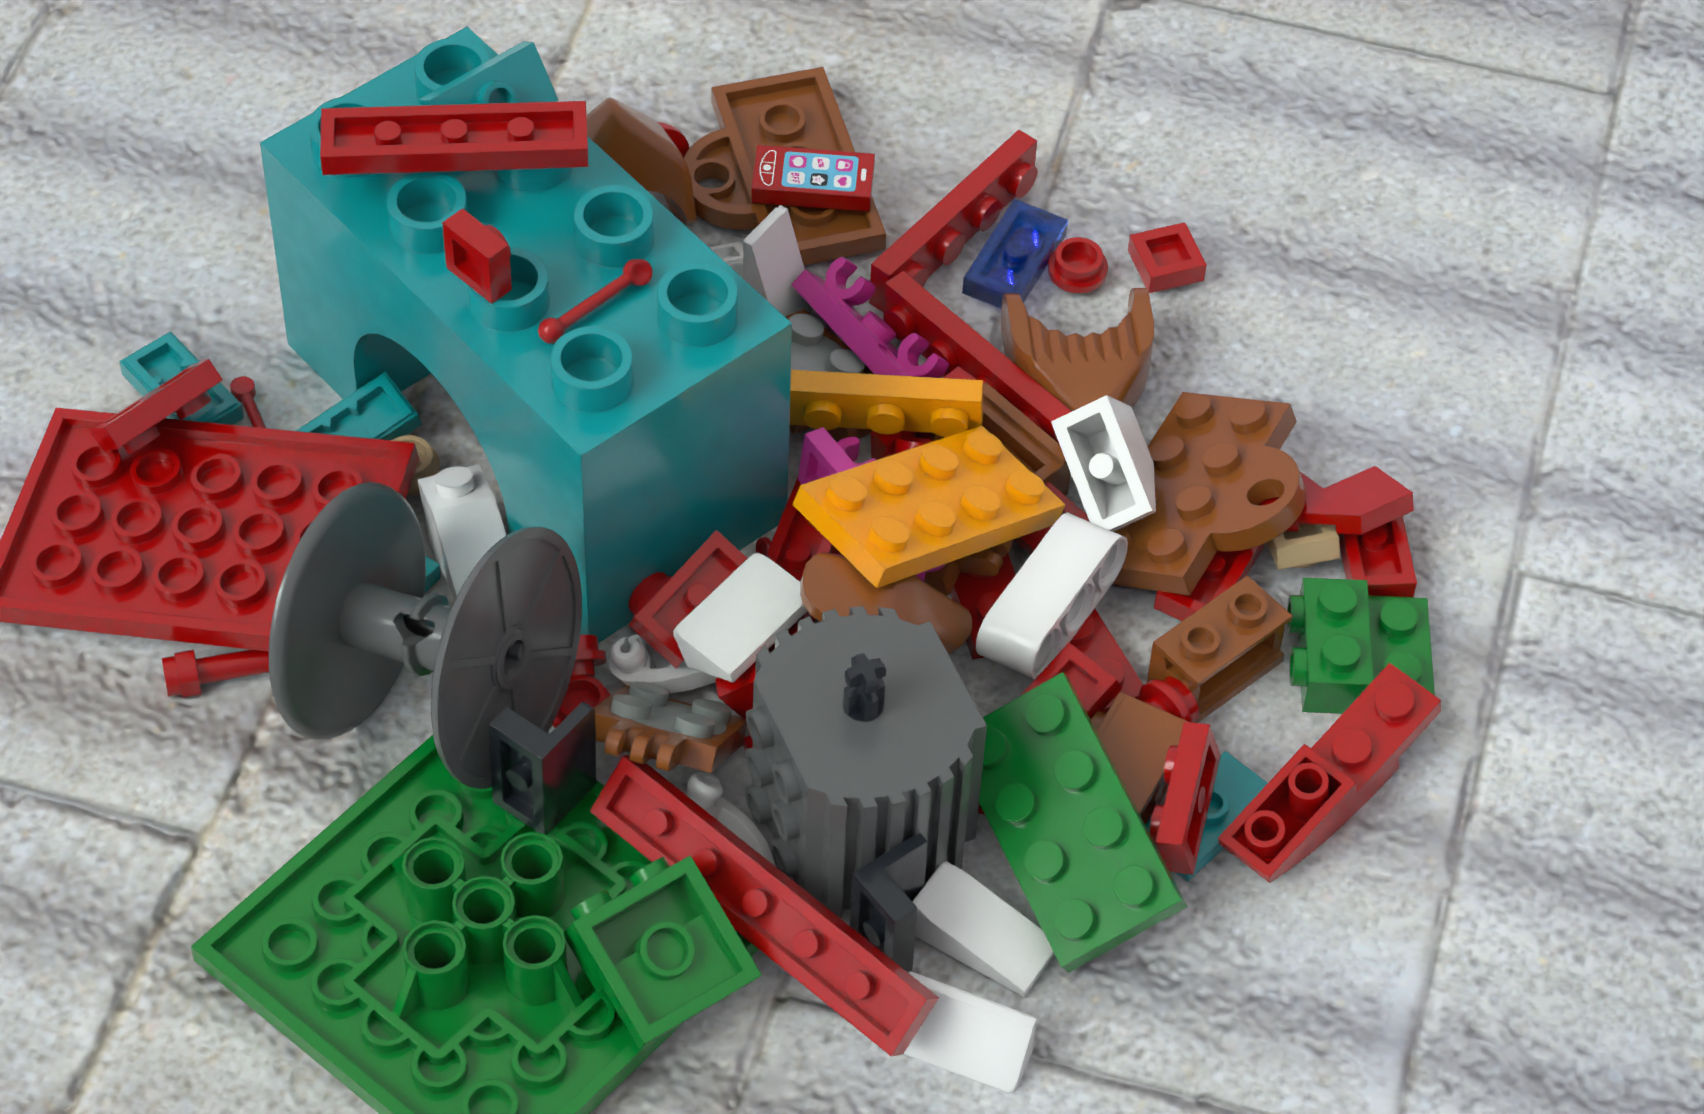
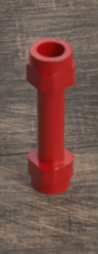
M193 649L174 653L175 656L162 658L168 697L202 694L201 684L269 673L268 651L249 649L196 659Z

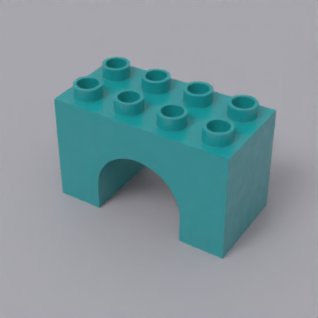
M466 26L445 39L430 43L415 56L349 93L323 103L313 113L260 142L287 342L342 399L385 371L401 392L428 375L433 374L466 418L489 460L503 497L508 534L531 526L545 527L558 533L567 542L576 560L581 582L582 621L580 635H596L598 643H600L631 622L634 614L629 610L628 602L634 589L645 578L657 572H663L669 577L673 576L716 530L740 551L778 526L788 501L792 323L588 136L589 167L322 175L320 159L321 108L422 106L419 101L420 98L498 56L490 46ZM462 208L483 225H492L498 229L510 246L512 290L493 304L446 268L442 222ZM644 259L649 262L652 267V277L646 285H630L565 329L564 335L556 343L547 344L541 340L538 334V327L544 319L549 317L559 318L623 275V268L629 260Z

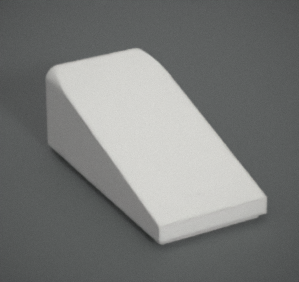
M780 205L743 240V279L783 316H787L803 309L809 312L812 307L791 285L805 269L788 209Z
M947 861L940 864L913 901L917 907L915 937L1022 997H1025L1055 955L1041 928L968 873Z

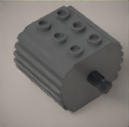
M864 606L849 607V616L840 617L836 609L822 612V621L818 623H813L810 616L798 621V632L791 636L787 628L776 634L775 649L769 653L766 645H764L756 654L753 709L746 711V721L753 740V748L747 749L745 752L747 766L752 777V785L745 788V796L755 823L757 825L766 823L774 838L771 840V850L777 868L788 877L792 876L799 886L839 918H842L843 909L851 910L853 873L915 834L921 833L928 841L924 886L940 864L945 861L962 869L964 844L976 837L987 725L932 623L929 621L915 625L899 619L895 609L878 607V615H868Z

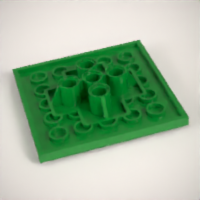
M433 735L191 946L193 960L379 1114H590L681 1026H677L639 1049L606 992L603 990L597 994L565 939L564 931L575 921L570 912L574 907L603 890H607L612 899L634 887L629 877L652 863L590 812L604 785L596 780L594 788L547 835L538 833L493 802L492 787L488 789L471 788L458 782L451 776L439 757ZM737 932L752 957L759 949Z

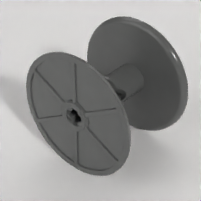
M368 482L352 486L332 499L311 522L299 541L283 576L276 598L269 638V674L276 706L284 721L297 734L315 740L332 739L350 732L376 710L394 685L404 665L407 671L416 677L429 675L433 672L431 723L439 757L450 775L458 782L475 789L491 788L489 723L507 706L548 733L566 694L578 651L582 621L581 582L574 555L567 542L555 531L545 527L531 526L521 528L500 539L483 555L464 582L453 606H448V598L443 593L433 592L424 596L426 581L424 540L419 521L408 501L399 492L381 483Z

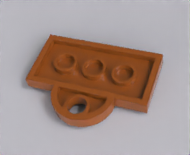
M824 67L711 87V103L720 130L711 132L697 140L686 152L684 159L691 175L696 215L702 220L718 227L732 230L755 229L775 208L780 206L777 204L751 203V187L757 145L855 152ZM714 178L722 180L726 184L719 188H705L698 183L705 179ZM871 197L870 212L782 205L788 209L803 265L886 249V232L873 197Z
M1182 392L1147 446L1154 462L1156 512L1114 531V533L1127 538L1128 547L1124 564L1113 585L1191 595L1217 551H1240L1257 547L1285 532L1297 520L1305 505L1306 489L1296 462L1291 456L1280 450L1297 423L1291 403ZM1279 497L1278 500L1271 504L1259 506L1261 502L1267 499Z

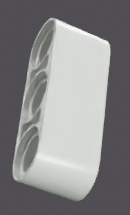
M1070 513L1061 515L985 616L976 640L977 653L1032 679H1036L1072 640L1117 578L1127 554V538Z

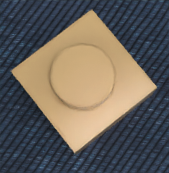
M1301 523L1299 532L1285 531L1273 540L1266 542L1278 570L1291 567L1307 568L1318 562L1340 559L1339 536L1333 525Z

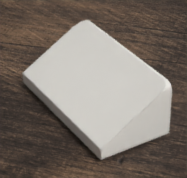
M757 552L752 554L675 627L673 631L674 638L687 667L735 682L756 661V654L764 645L769 649L775 643L776 634L786 628L788 630L807 612L800 595L801 582L768 557Z
M908 972L937 995L939 999L904 1054L1004 1092L1013 1093L1017 1089L1032 1055L1037 1019L1029 1014L917 973Z

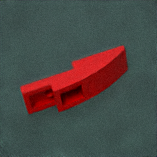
M1389 663L1311 748L1304 744L1222 832L1218 837V844L1267 882L1271 883L1292 869L1329 839L1399 769V757L1441 712V700L1393 664Z

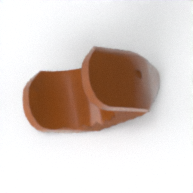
M611 97L606 98L587 114V136L647 191L663 194L673 215L685 226L697 223L692 180L688 165L664 128L651 117Z
M1146 287L1132 288L1130 290L1127 315L1117 327H1109L1102 334L1092 332L1085 337L1077 333L1066 336L1059 330H1048L1040 320L1029 316L1019 293H1004L1001 308V333L1004 353L1007 358L1071 411H1075L1106 395L1132 408L1135 406L1146 386L1154 341V319L1150 296Z
M826 552L818 553L805 565L800 583L802 603L810 615L820 622L822 621V612L836 609L840 617L849 616V607L864 606L868 615H878V607L895 609L899 619L909 623L920 625L930 621L948 655L958 649L971 635L972 616L969 610L916 575L876 588L843 555Z

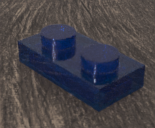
M1014 199L963 277L962 294L1000 309L1002 308L1004 293H1019L1024 303L1046 269L1051 254L1066 237L1068 219Z

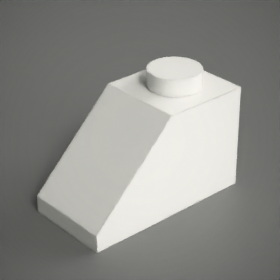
M1106 395L1051 421L1091 523L1114 532L1156 512L1154 462L1131 406Z
M479 464L469 467H449L441 470L437 475L417 479L428 542L438 564H440L441 571L454 599H456L467 577L483 555L495 543L506 536L495 495Z

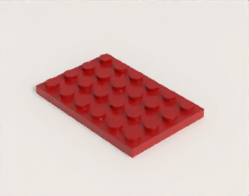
M56 407L0 540V622L269 652L271 622L279 588L289 561L311 522L337 495L361 483L374 482L384 484L399 492L406 499L419 462L416 445L411 442L164 418L155 424L161 434L135 452L128 454L123 446L119 449L103 452L90 431L117 413Z

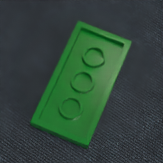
M1063 672L983 717L987 725L979 804L1061 968L1070 973L1188 907L1070 679Z

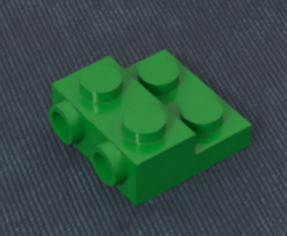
M1303 577L1300 595H1289L1287 611L1293 616L1292 620L1287 623V631L1290 634H1298L1299 647H1292L1289 679L1291 686H1301L1302 712L1343 714L1389 663L1435 695L1427 598L1368 596L1367 580Z
M691 856L672 866L669 865L665 857L653 861L629 877L634 886L632 889L614 899L610 897L607 890H603L586 899L570 911L575 921L564 931L568 945L597 994L603 990L606 992L639 1049L762 976Z

